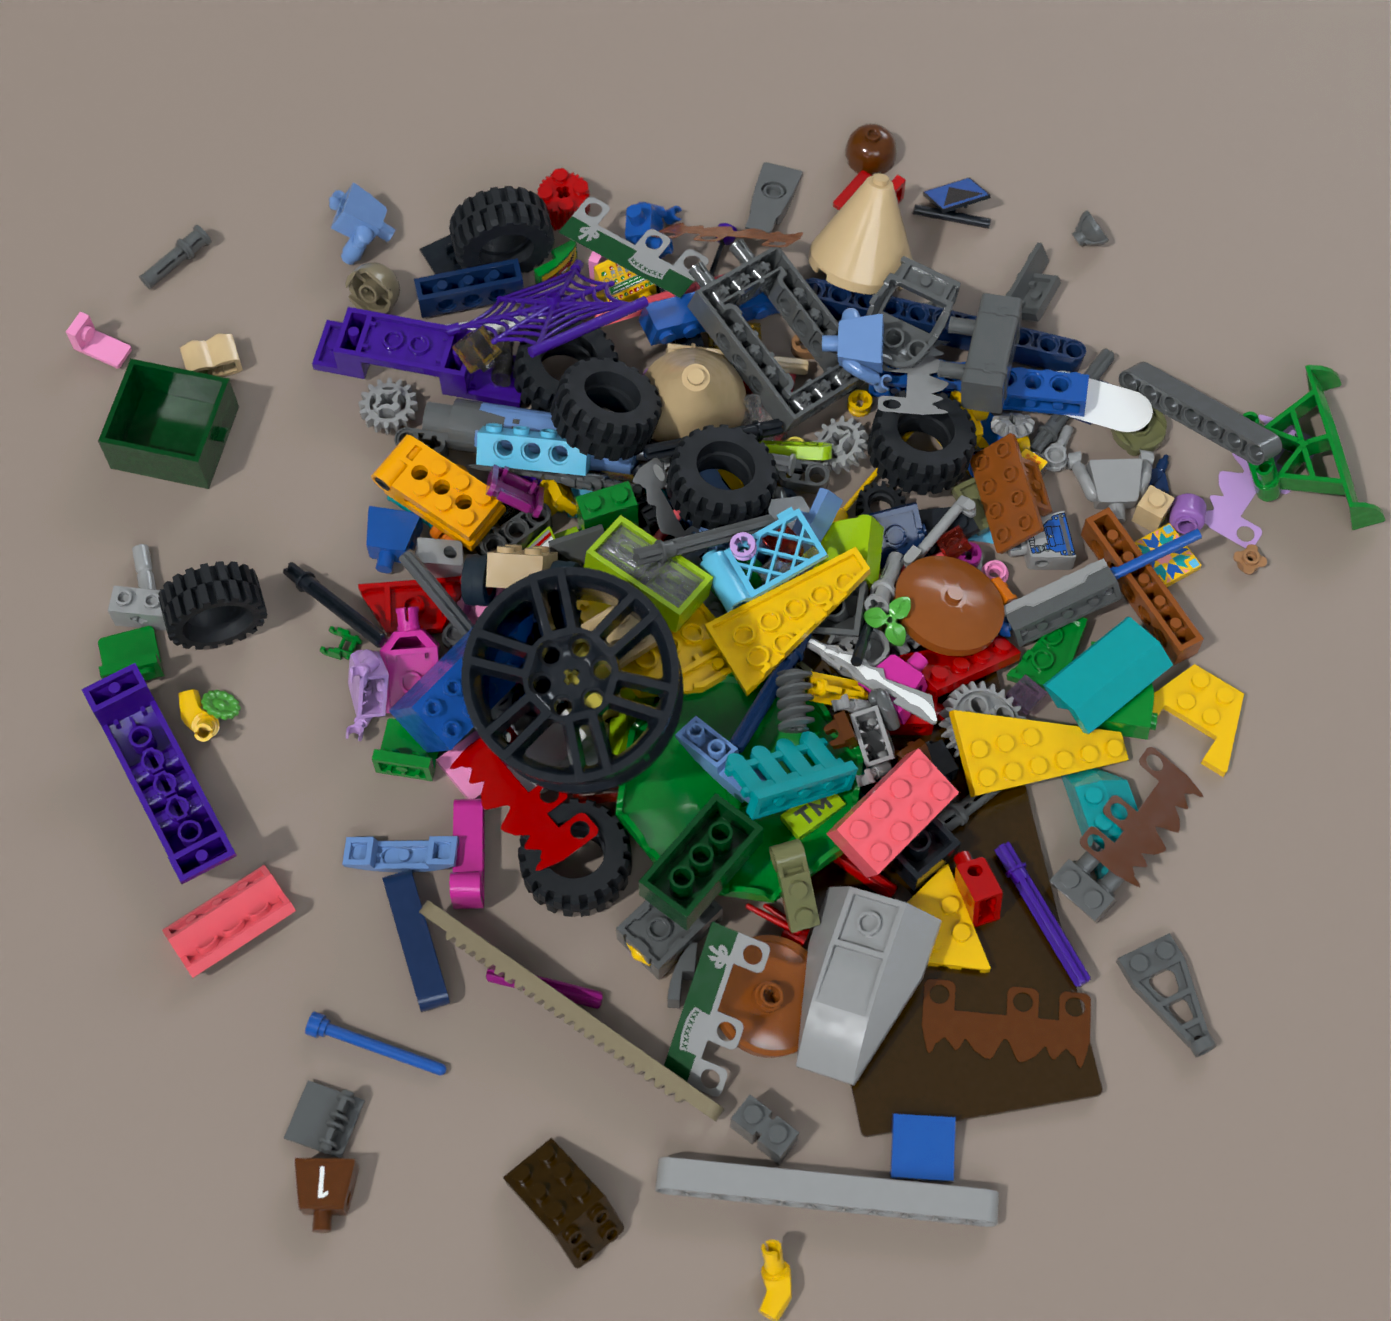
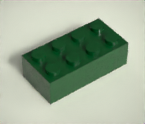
M715 793L638 881L639 895L688 931L763 843L764 828Z

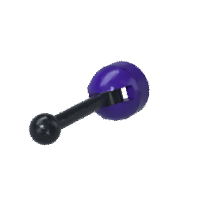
M720 223L718 225V227L731 226L733 231H738L734 226L728 223ZM726 236L717 241L719 247L709 271L713 277H715L714 272L724 245L732 244L736 237Z

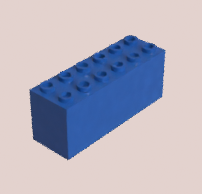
M532 615L522 621L509 634V637L526 642L527 637L531 634L533 625ZM472 628L389 710L394 718L427 753L451 751L474 727L464 702L461 675L463 654ZM499 650L495 661L520 667L524 662V658ZM490 676V709L511 690L516 682Z

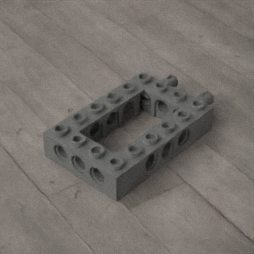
M741 238L739 242L736 241L729 247V250L741 264L737 268L716 280L702 261L690 268L689 274L701 288L696 290L687 307L736 369L772 419L779 418L783 422L784 426L782 429L786 433L862 386L865 382L839 366L838 352H822V335H838L839 324L780 247H771L755 256ZM763 292L824 371L813 380L811 378L808 379L802 387L794 392H791L794 386L791 375L789 373L786 374L774 358L775 354L769 352L759 339V333L756 330L753 331L743 318V312L738 308Z

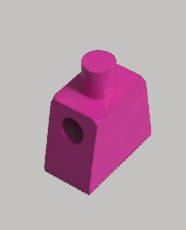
M915 652L907 662L893 654L876 666L884 669L886 679L924 693L927 690L925 676L921 671L926 667L928 661L918 652ZM858 682V686H862L868 692L869 697V693L872 690ZM889 695L890 698H891V700H892V703H893V701H894L896 698H894L893 696ZM893 703L899 721L904 725L912 713Z

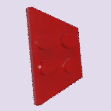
M461 576L436 578L457 603L462 596ZM416 580L358 584L361 596L388 637L398 627L396 608L406 607L407 619L409 620L408 608L418 606L420 629L424 628L430 634L442 633L449 623L447 617Z

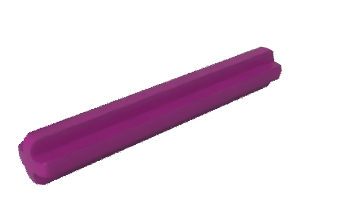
M487 969L486 980L488 982L515 988V982L510 984L504 980L505 976L500 977L494 973L495 969L492 971ZM536 975L576 1004L596 1009L600 1008L602 1004L603 993L601 991Z

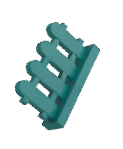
M805 731L801 734L799 745L797 746L789 739L782 738L777 741L775 752L770 753L763 746L753 747L750 760H745L738 753L729 754L725 762L724 773L727 777L733 776L741 786L740 794L743 798H750L746 813L752 820L851 790L858 768L852 760L844 763L841 758L836 759L827 749L828 742L825 738L819 739L815 733ZM803 754H807L815 766H811ZM783 761L791 773L787 774L778 762ZM758 768L766 781H761L753 769Z

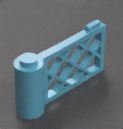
M790 507L776 515L777 521L752 534L756 542L757 551L751 559L750 565L737 562L730 548L724 551L714 549L703 555L700 567L713 577L712 588L727 613L828 558V554L799 508L793 510ZM798 518L802 525L800 536L785 533L787 524ZM805 532L808 534L810 539L804 538ZM767 535L778 537L775 551L761 548L762 538ZM783 538L798 542L794 555L779 552ZM742 541L743 544L740 542L737 544L739 551L750 549L747 541ZM802 543L814 545L819 552L810 559L799 557ZM758 553L773 556L770 569L754 566ZM777 557L793 560L790 570L785 573L774 571ZM742 569L748 570L747 576ZM752 572L768 575L765 584L754 590L750 583Z

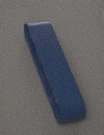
M411 869L383 877V883L421 1013L451 1004L426 918L419 913L422 904Z

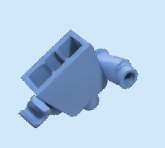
M353 182L345 194L343 191L336 190L329 198V207L337 210L331 229L350 238L343 247L341 258L346 264L353 265L356 261H360L367 245L376 236L386 242H389L395 229L384 222L387 208Z
M847 308L842 313V318L839 321L838 335H822V352H838L839 366L858 379L874 385V389L878 393H885L890 390V388L883 385V381L888 383L892 381V377L889 374L879 375L883 371V314L861 317L856 309Z

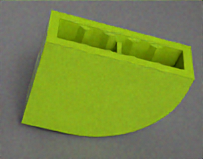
M859 515L857 518L833 522L820 542L828 554V558L801 572L794 578L856 547L870 567V575L864 580L867 582L870 590L872 584L879 580L884 527L870 515ZM817 549L815 550V552L812 554L811 557H813V556H815V555H817V554L819 553V552L817 551Z

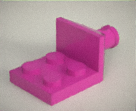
M418 606L408 608L409 620L407 619L406 607L396 608L397 630L392 633L380 650L381 658L389 674L386 713H390L389 710L439 661L438 651L441 649L440 643L426 629H420Z

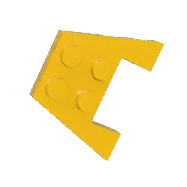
M1194 664L1154 693L1152 712L1158 713L1159 716L1164 709L1214 739V743L1201 764L1224 777L1229 766L1244 693Z

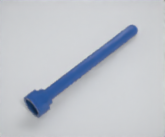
M313 1011L307 1022L305 1034L311 1037L318 1038L321 1036L324 1038L327 1035L439 1076L446 1073L447 1068L443 1063L330 1024L331 1021L326 1019L324 1014Z

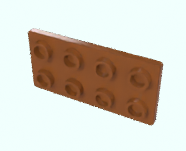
M1010 433L972 455L970 464L996 552L1003 554L1041 533L1044 527L1040 515L1046 516L1053 512L1039 465L1022 457L1016 435Z

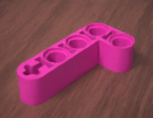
M454 799L453 836L459 837L456 866L453 867V873H450L451 902L454 909L484 908L485 810L482 807L481 799Z

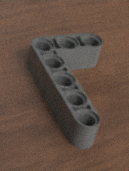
M543 503V509L539 517H545L544 521L536 522L534 521L535 517L528 512L526 514L521 511L496 529L493 526L475 547L476 552L481 556L487 555V552L491 549L497 548V546H505V544L522 545V550H525L547 527L550 526L552 529L553 522L549 506ZM516 532L523 533L521 537H512Z

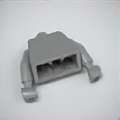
M1140 450L1141 456H1139V459L1089 460L1085 466L1081 463V451L1068 454L1067 468L1069 470L1072 469L1087 500L1093 502L1095 509H1106L1109 507L1119 522L1123 523L1126 521L1125 509L1134 508L1148 489L1154 453L1152 451Z
M844 694L841 696V699L832 700L831 703L834 712L848 710V712L852 713L849 715L866 768L871 767L864 770L865 774L855 776L858 787L875 783L876 780L884 777L892 769V759L896 758L895 748L878 705L872 706L868 700L849 699L848 695Z

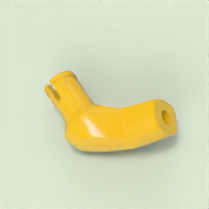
M192 689L179 692L181 720L195 733L194 737L201 742L208 741L218 733L220 728L219 719L209 715L207 710L203 709L198 690Z
M777 1240L765 1241L766 1245L762 1244L761 1246L764 1258L761 1275L767 1292L759 1312L771 1321H779L792 1299L791 1269L789 1264L783 1260L781 1243Z

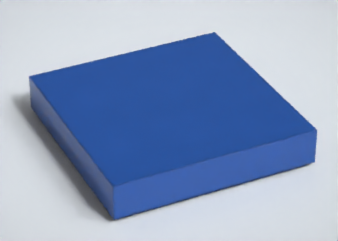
M892 1114L890 1177L954 1181L956 1117Z

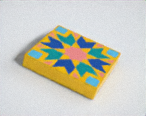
M1168 523L1135 541V544L1142 554H1145L1180 536L1172 525ZM1188 546L1150 563L1166 587L1200 570L1202 566Z

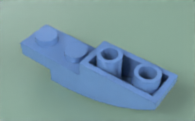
M695 716L675 734L676 739L723 788L741 803L744 801L749 803L750 798H743L740 794L741 786L734 777H727L724 773L727 756L731 753L739 754L738 748ZM757 768L753 769L761 781H766Z

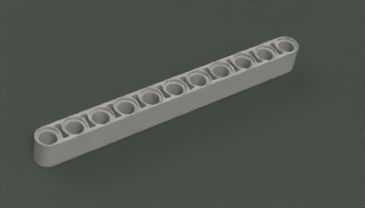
M673 1157L658 1159L655 1191L662 1194L993 1227L998 1224L999 1192L989 1189Z

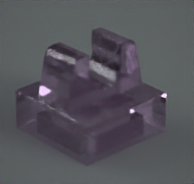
M1025 674L1007 692L1005 698L1008 699L1013 696L1012 704L1021 706L1020 710L1028 716L1046 697L1047 692Z

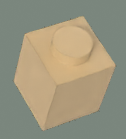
M1150 485L1138 503L1132 521L1151 532L1159 529L1168 516L1175 498Z

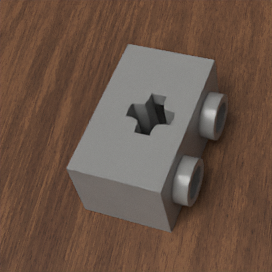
M114 586L108 612L115 626L135 628L152 626L155 630L167 631L158 599L160 590Z

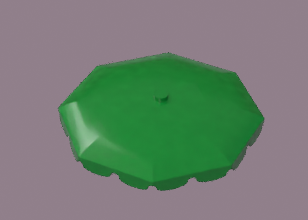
M732 672L726 676L725 680L703 693L684 694L678 726L662 755L641 775L619 786L616 816L653 863L658 860L715 793L749 817L746 813L749 803L746 801L741 803L709 775L676 739L675 734L697 716L726 740L730 741L768 677L748 696H746ZM775 698L742 753H739L745 760H750L752 748L755 746H763L770 753L775 752L776 743L782 738L789 739L795 746L799 745L802 733H783L778 730V724L782 722L777 718L778 712L781 711L777 707V701L780 698ZM807 701L806 705L814 706L815 709L812 712L806 713V716L815 718L814 723L807 724V728H810L809 731L815 733L819 739H826L828 742L827 749L836 759L841 758L844 763L852 760L858 768L856 775H862L863 756L860 747L857 746L850 749L847 746L833 749L830 741L835 740L838 737V733L834 732L827 735L824 731V727L833 721L829 710L823 703ZM636 718V721L629 730L626 749L648 727L646 721ZM803 754L809 764L815 766L807 754ZM783 761L778 762L787 774L791 773ZM854 779L851 790L837 794L846 806L800 840L806 854L810 877L844 854L826 833L858 803L860 787H858L856 779ZM789 809L753 820L764 828L763 843L718 895L774 903L782 897L778 876L771 861L769 847L796 839L780 820L781 815Z

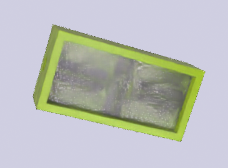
M620 515L586 551L584 568L612 574L639 589L656 606L669 629L676 633L708 598L713 577L681 555L667 558V561L663 563L656 561L637 566L636 561L634 562L632 557L634 556L633 549L652 545L657 539Z

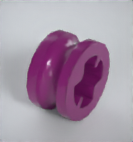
M973 542L962 543L960 546L964 547L965 550L957 554L956 558L977 568L981 561V548ZM966 552L972 553V560L965 559Z

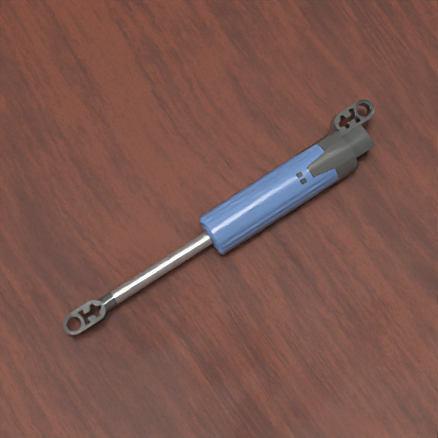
M456 398L453 405L427 402L422 429L402 428L395 434L394 442L397 446L406 435H411L424 442L428 447L435 448L434 451L447 458L449 449L477 453V432L483 426H486L487 423H499L503 425L502 428L513 429L514 426H527L530 428V431L539 432L541 429L557 430V428L552 423L550 412ZM501 440V445L505 450H513L511 442ZM528 443L531 452L540 453V447L536 443ZM555 446V450L560 456L568 455L565 447ZM643 452L630 459L622 460V458H619L618 461H609L607 458L598 460L594 459V456L591 455L589 471H608L632 475L631 472L637 467L638 461L647 460L644 458ZM796 459L795 470L791 478L786 477L788 472L778 471L777 481L779 485L796 492L817 494L820 488L827 489L829 485V470L824 464L819 462ZM802 472H805V480H804V481L801 480V478H802ZM814 474H819L823 476L824 480L820 483H815L810 480V477Z

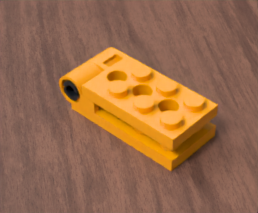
M406 435L371 475L374 483L384 490L385 494L452 539L461 541L462 545L470 551L475 549L506 511L505 505L502 504L503 502L497 500L494 496L486 495V484L411 435Z

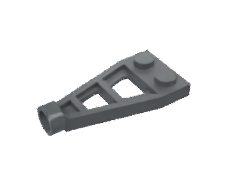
M1170 933L1117 959L1116 963L1131 988L1190 1047L1195 1057H1200L1217 1046L1207 1029L1186 959ZM1168 970L1175 975L1178 992L1165 998L1160 996L1151 987L1149 980ZM1181 1000L1187 1002L1193 1015V1019L1184 1024L1179 1023L1169 1010V1006ZM1201 1036V1038L1197 1039L1196 1041L1194 1040V1037Z

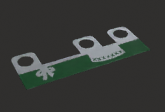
M594 197L587 198L558 232L679 298L683 296L695 281L688 272L690 269L684 266V259L688 256H696L704 263L705 267L709 262L707 257L691 249L684 251L674 265L660 259L659 256L670 244V238L654 229L647 230L636 245L602 228L598 224L609 212L610 207ZM591 203L599 204L602 212L596 217L588 216L585 213L586 206ZM656 235L662 239L663 243L658 249H650L646 246V239L649 236Z
M713 921L664 1066L697 1090L717 1097L722 1093L727 1079V1071L701 1058L707 1040L731 1050L735 1049L739 1044L744 1029L742 1022L718 1012L733 964L755 973L762 972L765 968L770 948L764 942ZM756 945L761 949L762 960L758 964L753 965L745 961L743 951L747 946ZM729 1022L733 1024L736 1029V1036L733 1040L724 1041L719 1038L717 1027L720 1023ZM712 1069L718 1073L720 1082L717 1087L707 1088L701 1082L703 1071Z

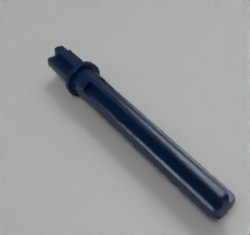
M812 634L804 639L771 672L729 741L738 748L739 753L744 751L777 697L776 691L780 688L775 683L776 678L779 677L777 672L794 669L796 664L803 660V652Z

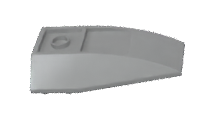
M851 886L828 887L818 915L820 925L814 926L808 944L796 1066L855 1085L922 981L942 920L906 902Z

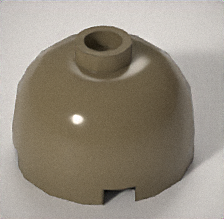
M376 262L365 263L359 266L347 277L345 283L346 288L349 287L351 292L348 297L358 309L386 314L394 307L400 294L399 281L396 275L385 265Z

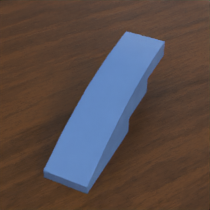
M824 488L819 489L810 512L801 511L820 542L829 530L843 502L841 498ZM797 518L790 534L800 536L802 525ZM805 532L804 538L810 539L808 534ZM783 538L779 552L794 555L798 542ZM802 543L799 557L809 559L816 550L815 546ZM770 556L765 569H770L773 556ZM777 557L774 571L787 572L790 570L793 560ZM764 574V581L762 585H764L768 576L766 574Z

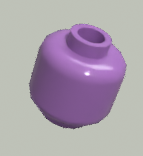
M1185 493L1175 497L1170 508L1169 523L1181 534H1186L1196 528L1201 530L1205 524L1206 503L1195 494Z

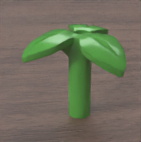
M899 597L889 604L888 615L880 607L870 608L864 613V620L874 628L881 627L886 623L885 636L888 641L893 645L902 646L906 639L905 627L899 624L898 619L907 617L911 608V600L909 597Z

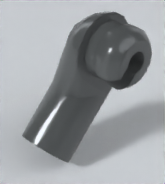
M881 688L872 690L868 697L869 703L872 706L878 705L887 730L894 731L898 729L901 723L889 693Z

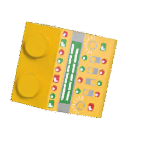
M610 260L594 266V280L602 282L613 280L615 282L614 286L609 287V293L616 299L631 302L643 296L648 297L656 294L655 284ZM604 290L596 292V296L601 301L612 302L607 298Z

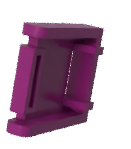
M494 464L488 475L486 495L494 496L497 500L526 514L529 512L533 517L538 518L543 509L544 487L537 485L538 481L535 479L531 482L508 471L509 467L507 466L501 468Z

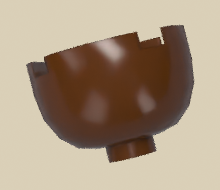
M865 124L858 127L851 133L846 144L845 154L849 167L858 174L864 170L872 176L873 173L881 172V174H884L891 169L896 159V142L891 132L878 124Z

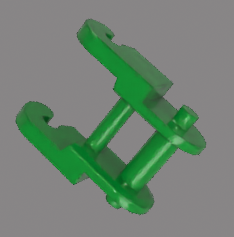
M330 626L329 632L342 637L338 648H329L327 651L322 646L320 652L335 659L341 660L344 657L346 660H349L357 644H362L363 641L358 635H351L349 630L339 627L335 630V627ZM345 641L351 642L348 651L342 649Z

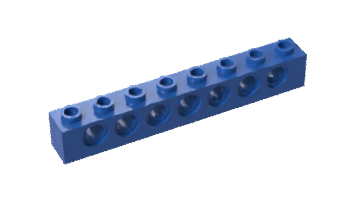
M886 365L887 367H889V368H891V369H899V368H893V367H890V366ZM1012 368L1003 409L1084 417L1089 375L1078 372H1055L1049 369ZM888 371L879 373L880 376L889 374L892 377V381L888 383L883 381V385L890 388L885 393H878L874 389V385L869 384V394L871 396H895V393L907 391V373ZM938 373L930 374L934 378L949 383L942 391L936 392L937 394L943 392L949 395L948 398H950L951 392H961L962 380L939 378Z

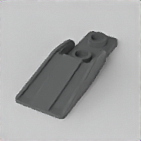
M768 162L763 163L754 189L745 230L756 228L771 233L775 222L776 225L782 222L802 177L801 170Z

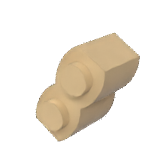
M216 334L207 341L193 340L180 347L186 370L219 377H226L242 371L232 334Z

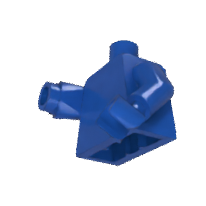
M638 202L627 207L626 240L636 245L647 230H662V218L668 225L682 220L675 215L681 212L682 209L679 206H674L665 210L663 206L647 202ZM649 236L645 243L650 249H658L662 246L663 241L660 237ZM671 238L670 244L659 256L660 259H662V257H665L667 254L673 253V242Z

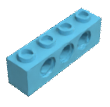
M487 423L486 426H483L477 432L476 465L493 466L495 464L499 467L507 466L514 469L586 476L590 470L591 455L587 454L586 456L579 453L580 450L578 448L570 447L566 439H562L555 429L546 428L541 429L539 432L530 431V428L527 426H514L513 429L502 428L503 425L499 423ZM501 440L511 442L513 450H505L501 445ZM528 443H536L540 447V453L531 452ZM555 446L565 447L568 455L560 456L556 452Z

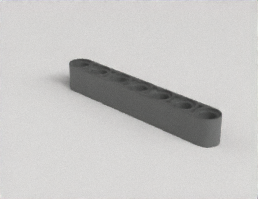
M1139 362L1122 371L1119 375V384L1122 388L1141 393L1149 400L1154 409L1253 465H1261L1282 451V442L1275 433L1147 362Z

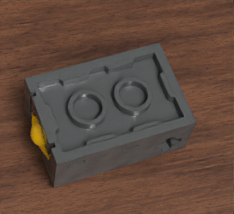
M645 900L616 928L617 940L631 952L632 957L636 961H640L660 980L679 961L691 942L698 943L708 934L712 921L718 924L723 920V908L713 900L688 931H686Z

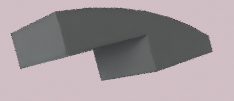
M691 942L675 967L668 990V1008L680 1009L682 980H693L696 970L697 943Z

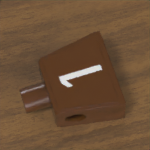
M295 1158L299 1210L303 1215H313L312 1232L330 1233L332 1216H345L348 1214L359 1165L355 1159Z

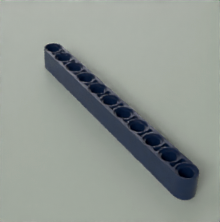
M818 278L805 280L835 319L841 320L842 313L847 308L856 309L861 317L866 316L872 294L848 291ZM892 296L883 312L930 334L944 308ZM953 310L950 317L954 316L976 320L977 316ZM948 321L945 330L938 340L950 342L942 345L969 351L972 336L949 334ZM1021 327L1020 339L1016 346L1013 362L1049 369L1055 372H1078L1086 354V347L1082 342L1075 339Z

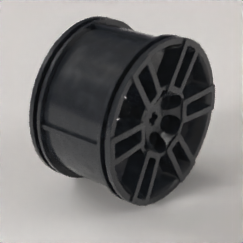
M556 567L532 573L510 585L497 595L479 616L469 634L463 654L461 671L462 691L468 715L481 739L490 750L526 780L540 787L561 793L592 794L604 792L628 783L641 775L653 765L669 745L680 720L684 697L683 675L671 631L659 610L648 597L628 582L612 574L583 567ZM576 600L597 601L615 606L592 631L581 628ZM561 603L565 627L559 630L554 626L549 606ZM535 613L541 638L534 645L509 637V634L522 621ZM629 614L640 621L614 645H610L607 642V637ZM648 635L654 637L660 652L663 667V676L660 679L622 671L619 667L618 662ZM578 643L589 644L590 651L586 656L578 657L574 654V648ZM501 650L524 658L525 663L523 667L496 662L495 658L498 651ZM550 650L560 652V658L554 664H547L544 661L545 654ZM601 664L611 667V673L605 679H599L595 676V670ZM571 672L574 675L577 672L579 673L577 676L579 683L573 685L572 682L570 685H567L569 682L567 675ZM490 676L523 684L525 694L500 716L493 719L489 703ZM541 679H548L551 681L550 690L543 694L537 693L535 690L536 683ZM622 687L658 695L660 700L657 707H652L621 697L620 690ZM594 693L601 695L602 703L599 707L589 708L586 706V699L589 695ZM561 701L572 703V710L568 715L560 716L557 714L556 707ZM534 710L538 715L537 718L513 742H508L503 737V733L528 711ZM607 710L626 714L648 723V727L630 747L618 755H614L603 720V714ZM553 723L561 724L563 727L569 758V766L566 768L535 761L525 754L526 750ZM584 725L590 728L598 763L594 765H587L585 762L579 731L580 727Z

